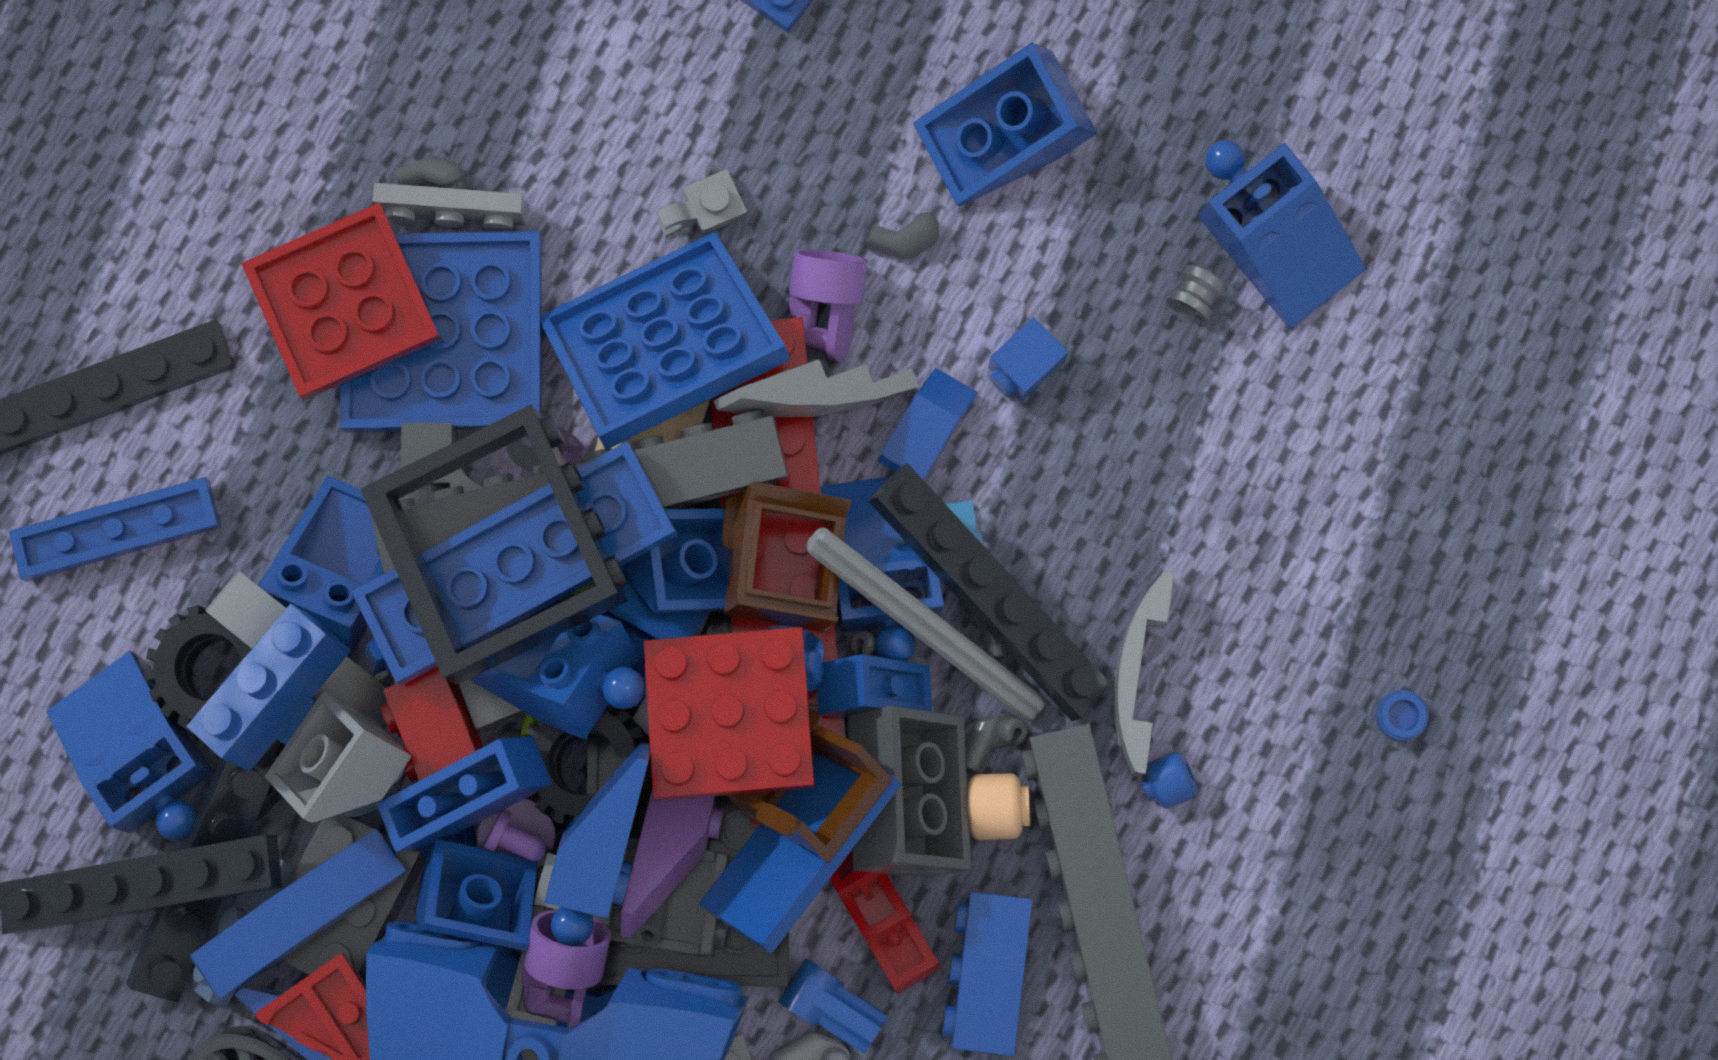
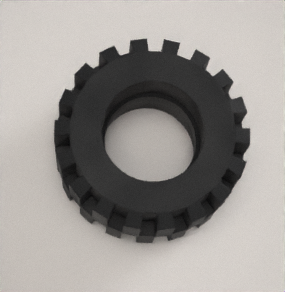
M199 605L187 608L188 615L186 616L177 613L168 619L172 627L168 631L161 628L158 630L154 638L161 642L157 650L149 648L146 659L154 661L153 669L145 670L146 681L154 683L155 688L149 691L153 702L162 704L163 707L160 711L167 718L176 720L178 725L187 728L186 726L208 701V699L198 694L192 680L193 665L200 652L215 642L227 641L236 647L242 661L252 649L205 611L206 608Z
M608 704L590 733L605 737L613 746L616 759L614 772L641 742L650 744L645 731L633 720L631 714ZM541 722L537 725L531 723L526 733L534 737L552 785L528 798L535 801L536 805L534 807L542 814L548 815L555 822L568 826L598 791L592 794L576 793L566 786L562 778V756L568 745L578 737ZM650 755L635 813L643 805L640 802L645 793L649 795L652 789V784L649 783L651 777Z

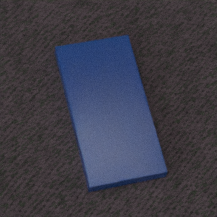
M817 754L813 757L815 788L787 790L775 805L804 822L814 834L859 777V775ZM887 772L893 781L829 864L811 850L760 824L698 904L707 913L772 954L901 787L900 782Z

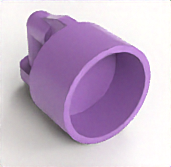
M794 250L789 287L791 318L803 317L806 348L826 351L829 360L841 362L848 353L855 304L863 303L868 265L867 259L851 254L825 250ZM819 302L831 303L828 329L816 327Z
M527 797L479 823L477 833L478 847L526 858L530 861H537L538 869L545 863L547 853L552 854L554 850L555 828L553 820L534 807L536 805L535 801Z
M549 910L538 914L532 921L529 945L522 970L525 991L524 1007L529 1014L568 1023L567 1028L571 1029L580 1024L587 988L595 986L602 980L611 932L606 924L593 917V932L585 943L579 946L563 945L555 939L551 931V920L557 910ZM551 988L575 990L574 997L569 999L550 995Z

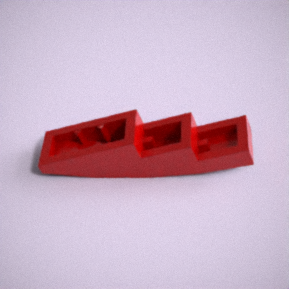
M852 849L830 877V881L898 995L941 969V966L887 874L854 871Z

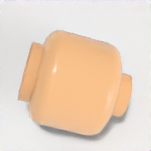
M977 774L969 779L967 786L969 832L974 839H1016L1021 835L1023 826L1031 825L1029 786H1021V781L1015 774Z

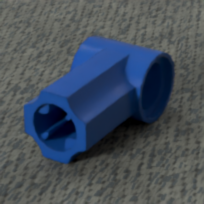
M805 958L777 1002L813 1026L821 1025L865 1054L888 1016L862 997H858L842 987L844 985L842 981Z

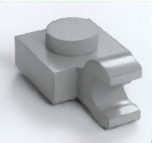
M727 169L683 187L682 193L686 202L672 203L657 210L659 216L657 221L665 237L696 223L702 236L747 217V210Z

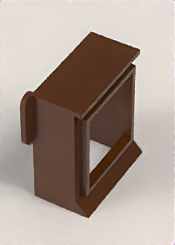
M755 481L738 495L730 496L725 502L721 534L723 547L731 550L724 614L797 626L818 632H825L838 622L836 612L840 577L819 562L814 599L753 589L761 511L824 522L823 528L828 529L844 542L846 518L852 500Z
M809 708L812 757L817 754L859 775L858 779L814 834L804 822L798 820L792 814L775 806L787 790L726 796L750 820H755L811 850L829 864L893 779L862 745L820 726L823 722L822 715L818 711Z

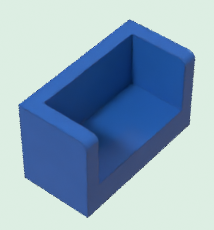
M865 654L823 662L824 674L822 682L817 688L818 712L822 716L848 719L849 715L887 706L932 712L930 666Z

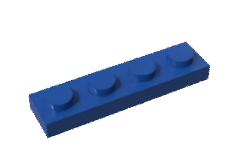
M202 477L9 531L20 579L28 582L219 529L221 524L210 480Z

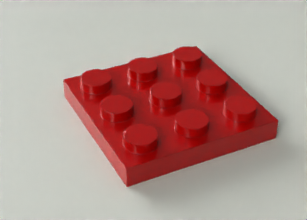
M380 202L241 263L297 393L303 401L442 340Z
M802 627L644 640L652 790L655 801L815 788Z

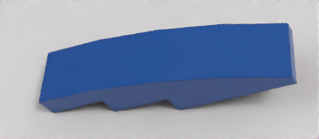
M376 828L232 924L192 953L190 959L220 1001L307 945L314 936L355 911L360 903L401 878L406 870Z

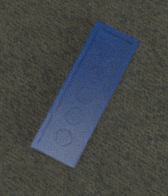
M628 441L577 468L586 487L585 490L579 492L585 508L588 510L594 507L606 529L607 536L600 540L608 557L615 554L620 563L624 565L678 536L654 487ZM550 483L422 553L465 650L594 581ZM395 568L351 591L396 683L404 685L438 666Z

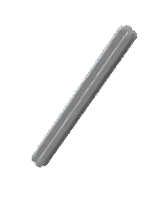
M819 528L808 539L806 543L807 551L812 557L1022 719L1031 721L1036 717L1037 713L1042 711L1044 702L1040 694L828 529Z

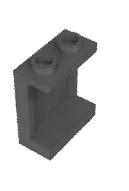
M631 837L628 839L623 861L632 863L630 875L640 840ZM706 850L704 858L669 895L666 921L661 938L656 945L651 947L705 957H713L714 947L724 948L728 926L707 913L698 903L729 865V853ZM612 903L608 918L592 915L609 928L611 941L640 945L634 935L631 938L621 936L623 904Z

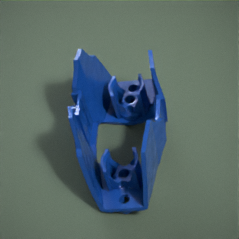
M396 921L387 923L385 937L378 942H373L366 952V1015L370 1060H523L521 1053L524 1049L534 1050L538 1055V1060H725L749 999L748 996L740 994L741 985L729 980L669 969L655 968L644 971L628 968L619 985L604 992L587 990L580 1024L570 1029L567 1028L568 1023L558 1021L557 1026L511 1018L505 1012L520 960L514 948L423 930L417 923ZM567 989L565 998L573 999L575 990Z

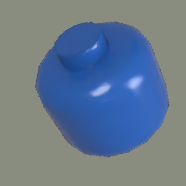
M1172 752L1147 764V780L1142 782V786L1149 800L1156 798L1161 807L1168 809L1186 802L1197 795L1198 787L1187 760L1180 752Z

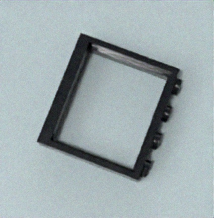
M532 405L361 488V492L442 677L457 685L628 601L622 585L628 583L623 573L624 568L615 554L610 557L607 556L600 540L607 536L606 529L594 507L586 510L579 495V492L586 489L584 481L573 461L565 464L557 447L565 443L562 433L557 429L551 415L544 417ZM528 435L596 586L465 650L399 499Z

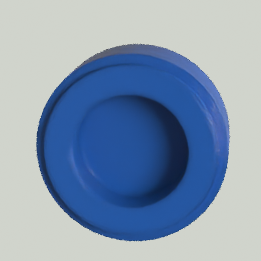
M1397 690L1386 695L1379 702L1376 709V722L1379 729L1386 737L1395 741H1409L1418 737L1427 727L1429 712L1424 700L1416 693L1408 690Z

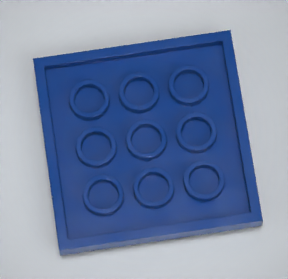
M540 231L395 234L442 340L340 384L341 431H401L402 423H452L457 430H480L529 405H532L542 414V325L540 323L542 315V235Z
M715 231L541 315L540 323L605 450L791 360L785 344Z

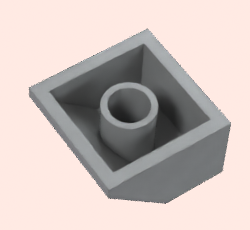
M324 690L265 777L304 820L314 823L382 800L390 787L399 781L403 775L405 765L412 756L370 715Z

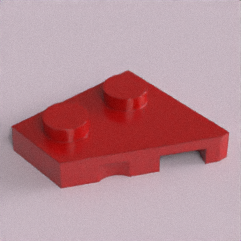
M340 953L254 1013L259 1021L279 1029L297 1039L296 1041L313 1051H318L332 1060H370L366 1015V984L345 953Z

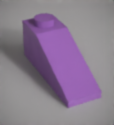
M652 790L622 907L621 936L631 938L704 858L708 839L719 838L724 808L715 807L716 796L655 801Z

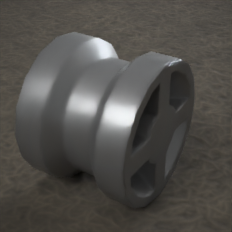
M1187 265L1181 274L1182 284L1178 289L1170 292L1166 302L1174 311L1184 315L1196 324L1208 325L1214 315L1212 310L1214 304L1218 301H1223L1229 289L1222 280L1207 270Z

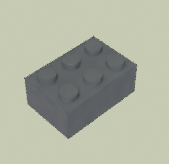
M887 706L849 715V740L862 745L886 772L892 774L901 784V787L854 846L853 870L916 877H932L971 870L964 717L898 706Z
M346 813L321 820L287 886L376 828ZM378 830L406 870L404 875L360 903L355 911L314 936L307 945L283 959L282 962L310 975L340 953H345L363 981H365L366 952L373 942H378L385 937L387 923L395 922L425 864L424 853L418 849L395 852L389 835Z

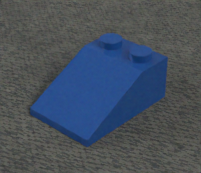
M1033 42L913 122L956 206H963L1060 159L1098 134L1054 52Z

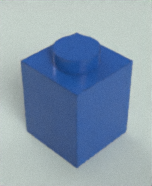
M1033 317L990 357L988 368L992 373L989 375V379L1004 396L1009 398L1015 394L1023 402L1065 363L1068 351Z

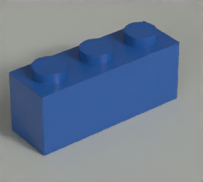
M290 603L186 727L221 759L250 772L352 650L318 620Z
M533 736L500 738L377 803L395 852L430 848L433 846L435 839L446 840L552 785V782Z
M970 891L968 893V902L958 901L954 932L964 933L961 954H951L948 984L958 985L955 1006L945 1005L942 1036L951 1037V1048L1007 1056L1015 1055L1032 899Z

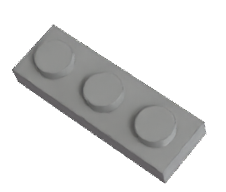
M374 183L372 203L380 202L391 223L413 224L415 217L434 219V223L438 226L461 228L464 226V221L483 222L484 228L498 232L512 231L513 225L526 226L528 206L523 194Z

